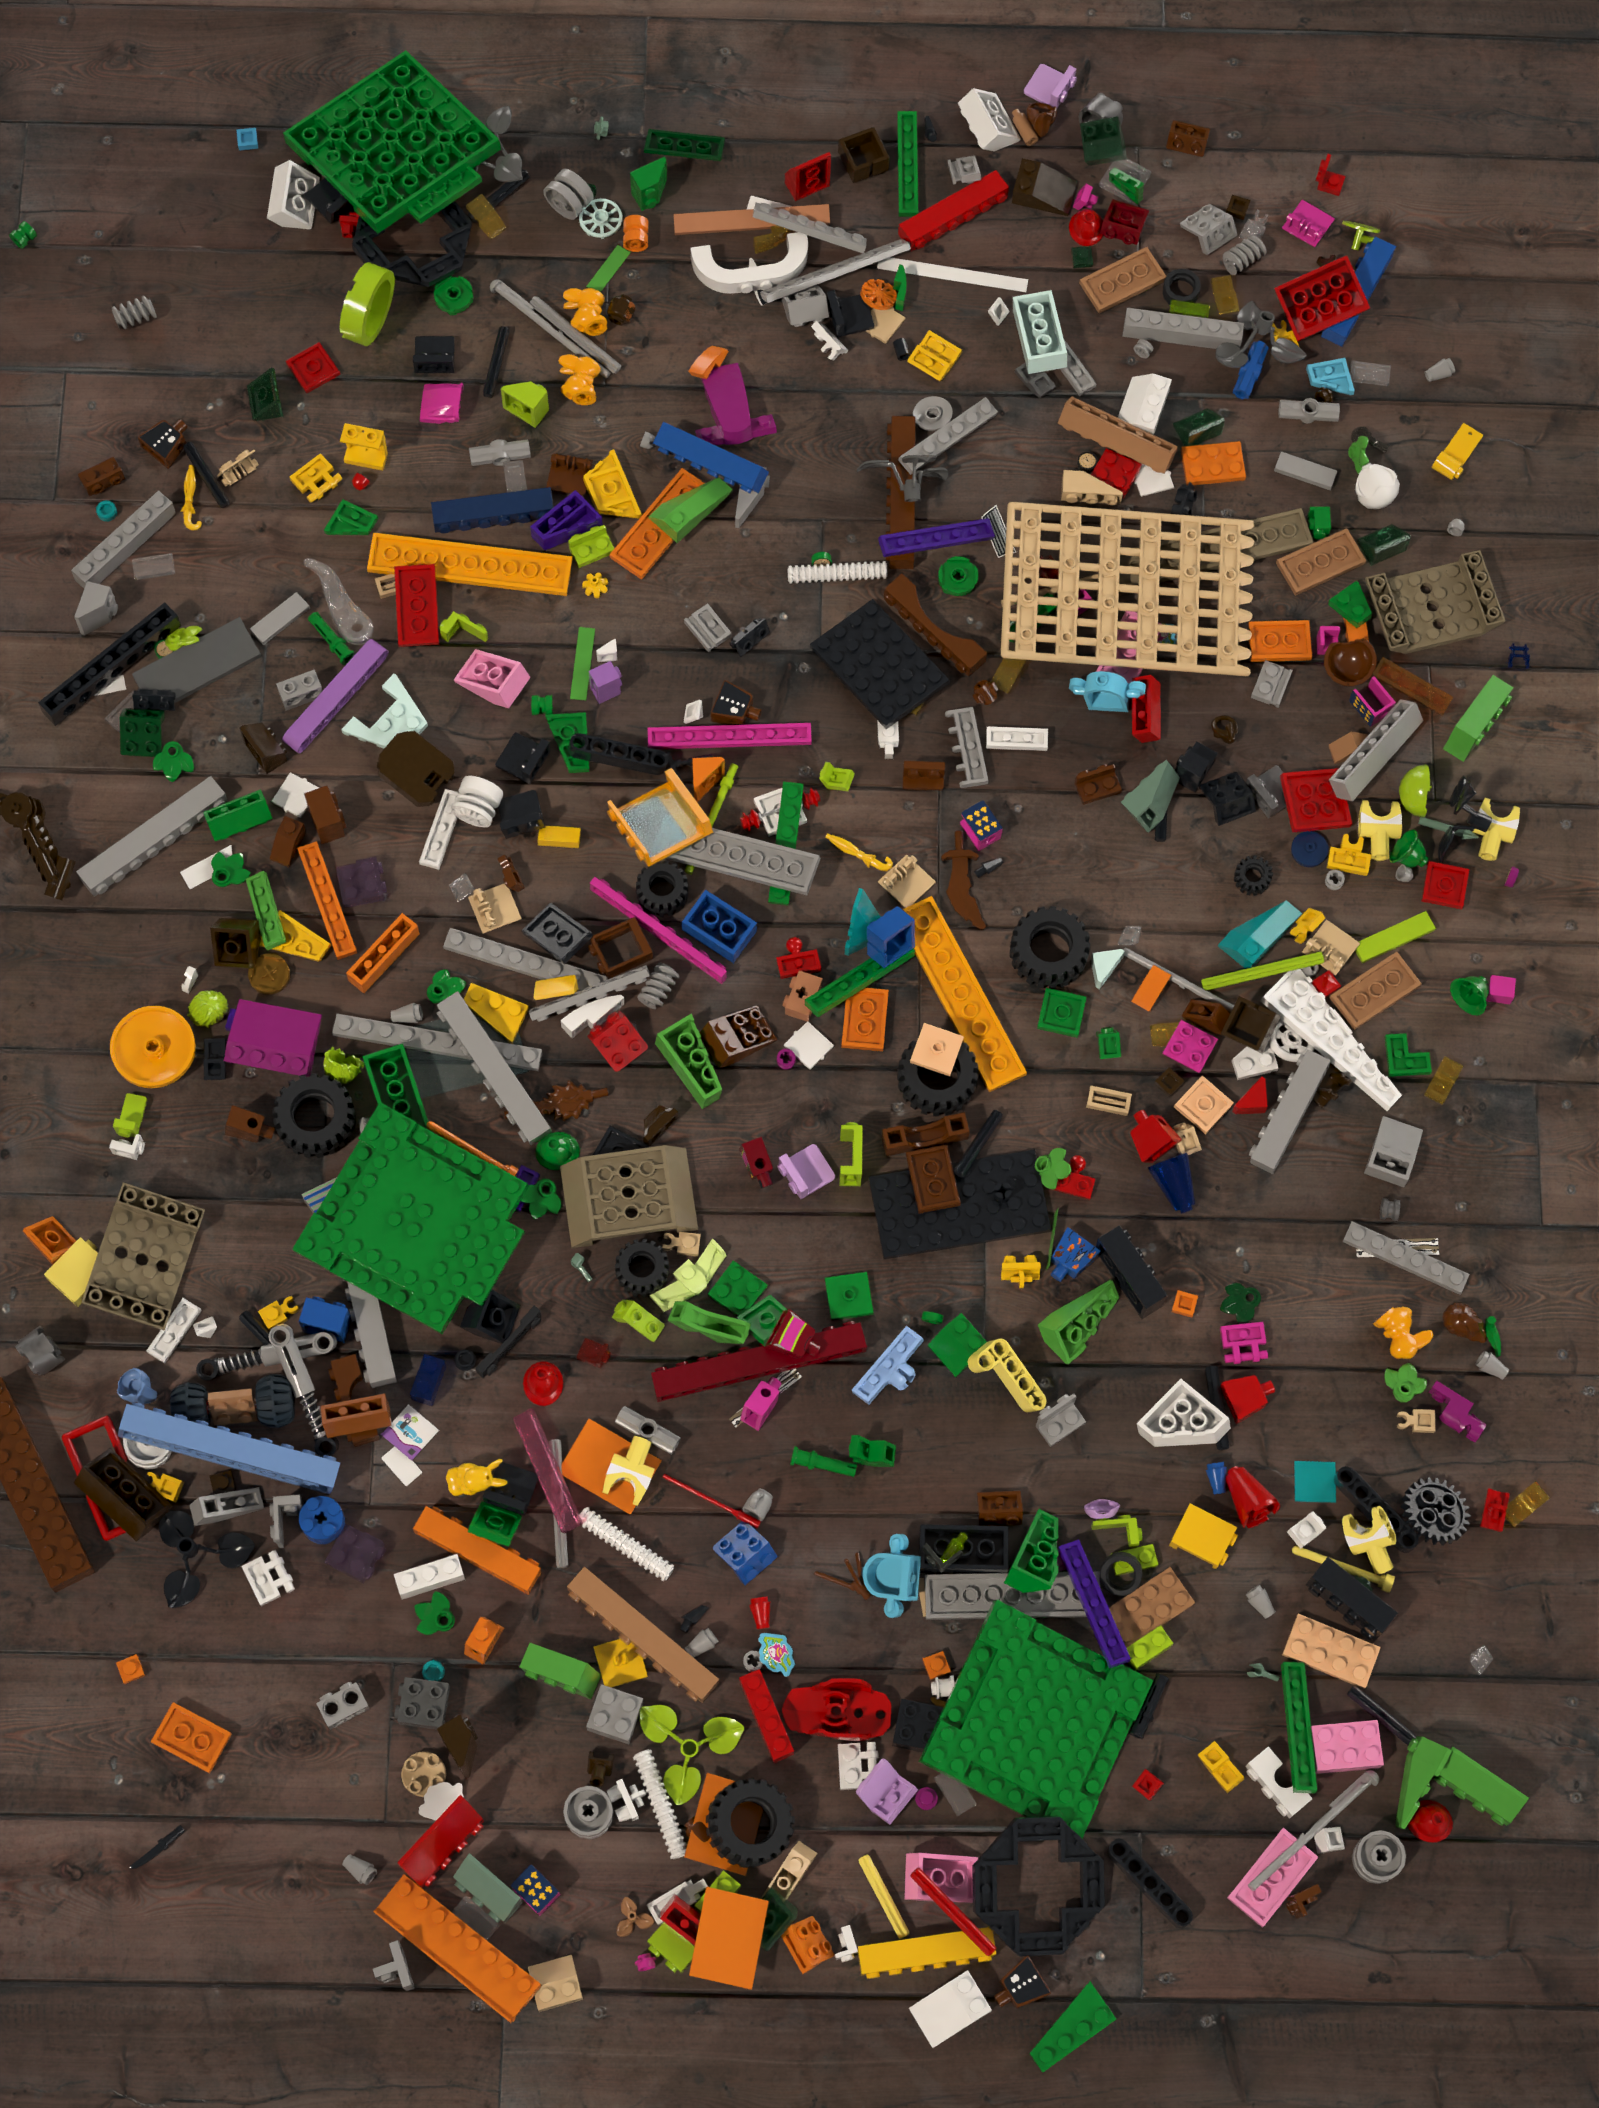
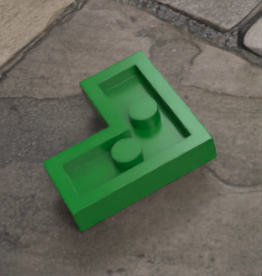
M1406 1033L1385 1035L1389 1077L1431 1074L1430 1052L1409 1053Z

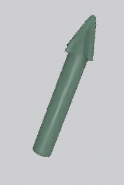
M1420 817L1418 822L1420 825L1446 832L1449 826L1453 827L1452 825L1425 817ZM1458 829L1454 833V835L1461 836L1462 839L1479 838L1470 830Z

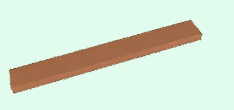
M829 204L775 208L778 210L785 209L790 214L796 216L803 215L811 221H821L826 225H830ZM753 209L674 214L675 235L784 228L754 218Z

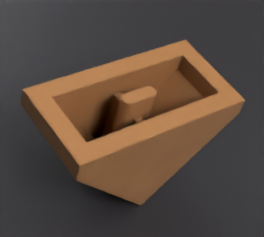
M1351 731L1329 744L1328 747L1334 763L1345 762L1368 735Z

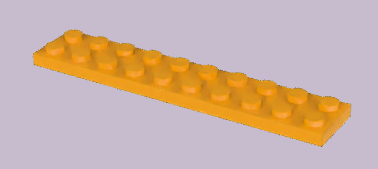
M373 533L367 572L395 575L394 566L435 564L436 581L567 596L572 556Z
M930 896L902 909L915 919V948H913L915 955L958 1035L964 1036L962 1043H966L969 1046V1052H974L976 1056L975 1062L978 1063V1073L988 1091L992 1092L1026 1076L1027 1072L933 897Z

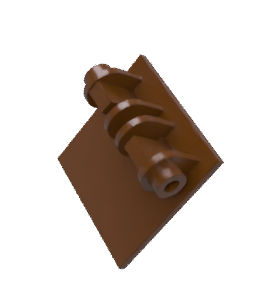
M558 453L551 456L552 464L546 488L550 487L552 491L569 494L576 490L581 496H585L587 488L583 481V476L591 470L593 460L560 455Z

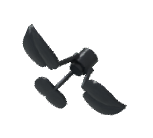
M1465 775L1460 778L1454 788L1449 805L1454 807L1456 804L1454 808L1455 815L1461 809L1470 813L1467 819V823L1470 826H1449L1438 847V858L1441 863H1443V856L1450 846L1456 830L1463 829L1473 832L1474 829L1487 832L1492 822V817L1475 811L1466 804L1477 793L1470 782L1466 783Z
M170 1510L159 1521V1532L162 1541L167 1546L177 1547V1550L183 1555L182 1560L185 1563L186 1574L183 1571L177 1570L166 1577L163 1589L168 1607H183L193 1601L198 1595L200 1580L197 1576L190 1575L191 1570L188 1559L195 1557L199 1550L220 1554L219 1560L222 1565L227 1568H237L248 1560L255 1548V1543L246 1535L227 1533L218 1540L219 1550L202 1546L190 1538L195 1529L193 1518L185 1512Z

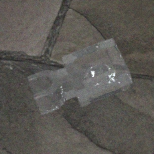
M1257 210L1254 221L1248 219L1239 238L1245 240L1249 236L1254 235L1261 239L1266 229L1263 225L1266 223L1269 215L1266 214L1261 219L1258 217L1260 211Z

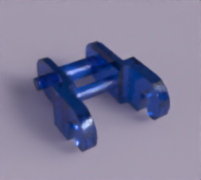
M1512 643L1509 646L1511 653L1508 657V667L1512 668L1511 662L1514 657H1521L1525 660V668L1529 669L1530 655L1527 654L1529 650L1527 644H1524V647L1515 646ZM1515 650L1523 651V655L1515 654Z

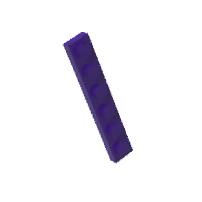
M987 518L881 535L878 541L883 557L992 540L995 535L990 519Z
M1076 1540L1059 1546V1554L1109 1669L1130 1662V1655L1080 1541Z

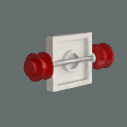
M782 788L754 798L758 814L753 809H751L749 815L742 812L743 817L740 818L743 829H747L749 832L752 826L759 829L760 822L762 821L768 836L777 834ZM810 788L807 794L803 791L799 825L807 823L802 806L807 810H810V805L812 804L818 807V802L821 800L817 790L813 791Z

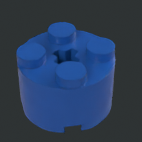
M326 1496L309 1498L302 1506L299 1513V1524L310 1541L317 1544H328L343 1533L345 1517L340 1505L335 1500ZM325 1516L326 1521H322V1524H319L318 1519Z

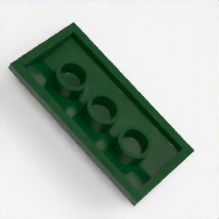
M648 129L644 153L721 161L725 137Z

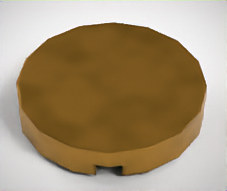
M276 954L260 955L261 957L256 959L255 967L248 969V978L251 986L257 992L265 995L281 992L290 980L288 964L281 956Z

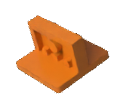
M813 1916L790 1925L786 1931L780 1934L802 1974L807 1973L820 1963L835 1956L831 1944L826 1940L819 1923Z

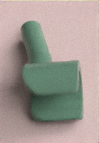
M576 1253L571 1259V1265L578 1269L586 1280L590 1282L592 1278L582 1266L585 1258Z
M1249 1664V1666L1255 1669V1672H1247L1249 1677L1263 1676L1276 1682L1279 1680V1676L1265 1671L1262 1664Z

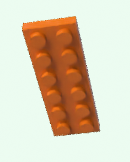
M681 468L610 553V558L642 580L674 542L671 537L649 519V516L662 503L705 483Z

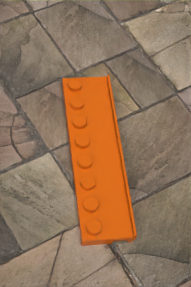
M403 1874L379 1906L373 1911L510 2023L515 2021L523 2007H526L542 1986L405 1874Z

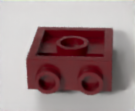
M1112 199L1103 220L1100 234H1103L1108 239L1116 238L1122 240L1127 245H1137L1149 210Z

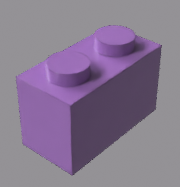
M611 661L589 671L590 689L599 704L621 694L620 686H622L620 678L622 675L617 666L614 667Z

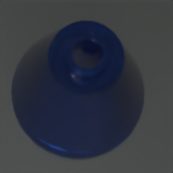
M1188 1153L1147 1167L1175 1211L1180 1210L1182 1214L1193 1209L1191 1205L1195 1204Z

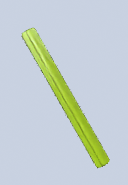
M1316 952L1201 980L1203 989L1208 991L1323 964L1324 957L1322 952Z

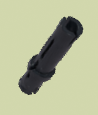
M1156 1673L1130 1732L1135 1738L1143 1740L1149 1723L1154 1720L1153 1714L1169 1681L1168 1677Z

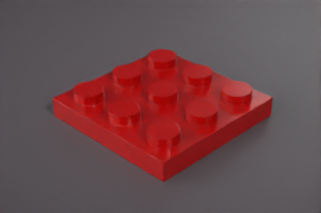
M1339 768L1288 772L1280 775L1292 833L1350 828L1352 826L1347 800L1336 797L1329 781Z

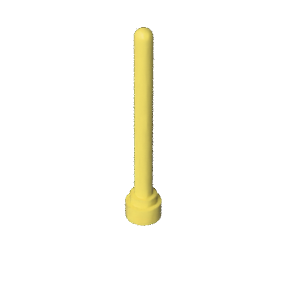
M1298 1546L1292 1548L1294 1554L1321 1564L1327 1558V1556L1305 1548L1300 1549ZM1330 1558L1349 1574L1376 1583L1378 1587H1381V1590L1390 1593L1395 1576L1390 1574H1381L1380 1576Z

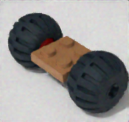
M270 1374L264 1376L256 1383V1399H254L252 1389L208 1393L207 1389L198 1383L188 1382L181 1384L171 1392L170 1410L173 1417L175 1414L187 1417L188 1421L196 1422V1420H201L209 1423L208 1426H210L211 1412L214 1425L249 1423L259 1419L260 1423L264 1426L281 1428L290 1424L295 1418V1398L291 1384L286 1376Z

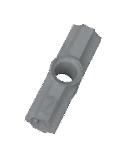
M1312 398L1305 399L1304 401L1280 400L1278 409L1279 418L1300 419L1304 423H1312L1315 420L1338 422L1340 413L1339 403H1322Z
M528 439L513 442L495 440L490 445L469 448L472 466L489 463L503 466L508 464L510 460L531 458Z
M626 1406L621 1409L615 1421L619 1426L641 1438L647 1439L653 1445L671 1455L681 1440V1437L659 1426L654 1420L647 1419ZM646 1426H651L654 1431L652 1434L646 1435L642 1432V1429Z

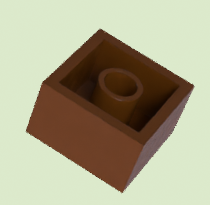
M328 785L304 793L308 810L321 844L345 837L343 829L347 827L335 792H330Z

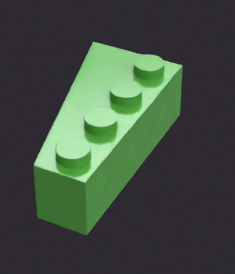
M1492 675L1456 724L1443 749L1464 762L1474 746H1478L1485 735L1483 733H1488L1494 724L1492 720L1499 718L1503 711L1501 707H1507L1511 701L1512 696L1510 693L1513 687Z
M691 1013L658 1033L655 1045L700 1107L704 1109L720 1099L722 1088L713 1065L710 1063L707 1050L704 1048L701 1035L695 1026Z

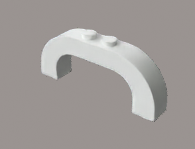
M799 232L787 234L788 254L782 261L775 264L734 270L724 269L713 260L710 245L692 247L691 262L698 279L712 290L721 293H750L754 290H766L793 280L801 274L808 257L807 235Z

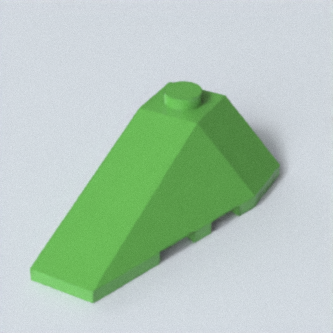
M719 477L662 503L649 516V519L678 543L730 495L733 489Z
M1109 1280L1057 1309L1038 1324L1044 1342L1065 1364L1069 1365L1087 1347L1085 1343L1090 1335H1095L1097 1332L1096 1327L1101 1319L1107 1317L1118 1301L1119 1295L1113 1281Z
M1417 1736L1416 1739L1413 1738L1407 1748L1409 1752L1406 1756L1395 1826L1400 1829L1407 1827L1419 1808L1420 1802L1418 1799L1429 1792L1431 1788L1430 1780L1434 1776H1439L1452 1752L1449 1748L1421 1736Z

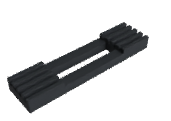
M535 1305L520 1320V1326L493 1354L490 1352L476 1367L477 1374L482 1378L487 1374L490 1376L497 1369L496 1364L531 1327L535 1329L541 1322V1311Z

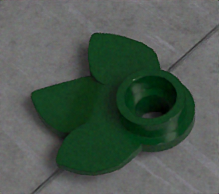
M1240 1283L1229 1284L1225 1287L1229 1296L1223 1300L1220 1310L1227 1314H1236L1237 1323L1246 1324L1254 1317L1255 1308L1261 1302V1294L1253 1287L1245 1288ZM1249 1294L1254 1295V1299L1251 1302L1246 1300Z

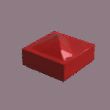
M1330 970L1312 982L1319 993L1322 992L1325 998L1341 988V985Z
M1145 1769L1132 1787L1151 1801L1164 1783Z

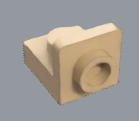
M1186 1123L1174 1126L1173 1130L1182 1139L1176 1144L1181 1157L1202 1150L1194 1126Z

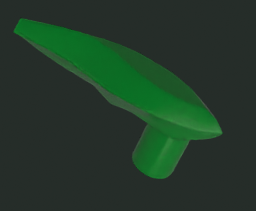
M1490 1316L1485 1320V1332L1488 1341L1494 1348L1496 1357H1500L1501 1341L1495 1325L1496 1318Z

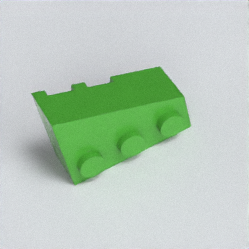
M529 1643L519 1666L526 1672L525 1676L530 1679L537 1680L540 1678L544 1680V1683L552 1687L559 1686L569 1693H576L588 1699H592L601 1674L586 1662Z

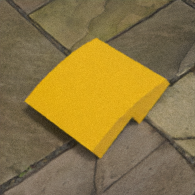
M929 330L920 345L917 344L907 362L940 382L960 357L962 350Z

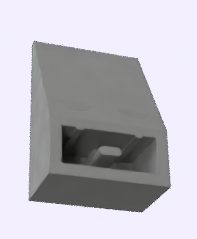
M1383 1116L1364 1174L1405 1187L1410 1177L1423 1130Z

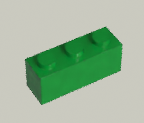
M261 789L203 812L215 842L227 839L238 832H245L251 827L265 824L273 819Z

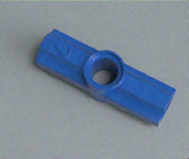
M1253 341L1248 352V361L1240 368L1239 377L1233 389V394L1237 398L1248 399L1255 381H1258L1263 368L1262 364L1269 349L1262 341Z

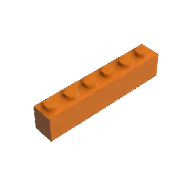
M426 1506L413 1527L415 1534L454 1555L457 1554L459 1558L529 1595L541 1574L538 1562L531 1558L525 1560L519 1557L520 1553L510 1547L506 1550L494 1541L469 1533L468 1528L462 1526V1521L453 1516L451 1519L443 1515L444 1512L435 1506L432 1508Z

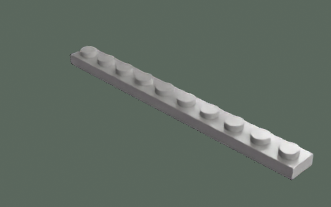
M336 1014L332 1031L333 1036L389 1046L403 1044L406 1049L472 1060L470 1055L466 1057L461 1051L460 1046L462 1043L458 1038L454 1040L450 1033ZM492 1041L509 1067L539 1071L542 1049Z

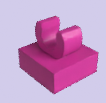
M1085 184L1078 191L1073 208L1080 210L1085 206L1091 209L1096 204L1098 197L1091 194L1092 186Z

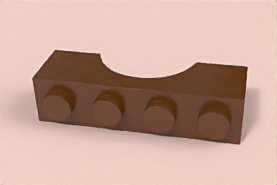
M965 1112L944 1116L942 1119L924 1126L906 1127L900 1125L882 1129L881 1137L886 1156L968 1140L970 1131Z
M356 1354L330 1361L332 1368H329L328 1371L331 1381L336 1380L338 1388L334 1389L337 1402L351 1400L353 1389L363 1380ZM377 1429L346 1435L348 1442L353 1441L355 1447L380 1440Z

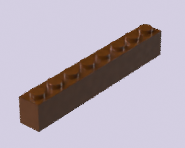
M892 416L891 423H887V435H891V441H887V453H891L890 459L887 460L895 464L904 485L906 480L912 479V474H909L898 459L915 446V416ZM887 467V471H890V477L886 479V489H890V495H886V507H890V513H886V525H890V531H886V535L914 530L915 502L905 501L904 491H900V485L893 469ZM914 552L885 557V561H889V569H913Z

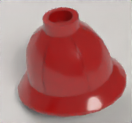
M1091 209L1078 211L1072 216L1069 223V232L1072 239L1082 246L1095 245L1103 237V234H1100L1103 219L1096 211Z
M544 1361L531 1365L524 1375V1392L528 1399L536 1405L547 1406L554 1403L561 1395L563 1389V1377L560 1370L554 1364Z
M1432 1800L1419 1801V1808L1407 1825L1411 1833L1425 1842H1439L1447 1838L1451 1833L1453 1821L1446 1807Z

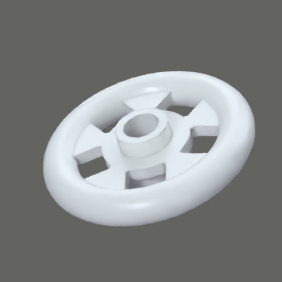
M1281 1019L1269 1040V1045L1273 1052L1280 1058L1290 1062H1297L1301 1054L1305 1055L1307 1049L1313 1052L1315 1050L1309 1043L1307 1047L1301 1046L1303 1038ZM1283 1025L1288 1029L1284 1033L1279 1030ZM1277 1039H1281L1284 1046L1280 1047ZM1289 1049H1297L1298 1053H1290Z

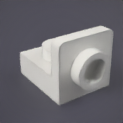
M136 1134L132 1145L127 1140L119 1139V1141L112 1140L109 1148L112 1154L137 1160L138 1155L143 1153L145 1142H143L141 1135Z
M1312 1511L1303 1520L1290 1528L1287 1533L1298 1547L1302 1549L1326 1529V1526L1323 1524L1322 1519Z
M850 1925L841 1927L842 1933L838 1934L842 1948H847L846 1951L835 1954L836 1960L841 1959L842 1962L854 1959V1954L858 1953Z

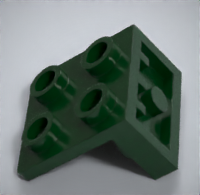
M124 708L119 717L121 755L155 757L161 753V725L165 719V710Z

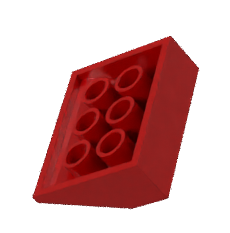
M1347 255L1274 288L1297 342L1371 309Z
M459 1795L397 1864L421 1888L425 1885L429 1887L437 1878L435 1874L440 1869L445 1870L453 1861L451 1857L455 1852L460 1853L468 1845L466 1840L471 1835L476 1836L483 1829V1818L464 1797Z

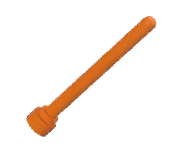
M429 1121L426 1124V1127L432 1132L489 1164L492 1163L513 1176L518 1172V1168L515 1166L503 1165L436 1123Z

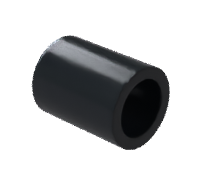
M896 339L893 342L897 359L899 361L908 359L911 354L906 339Z

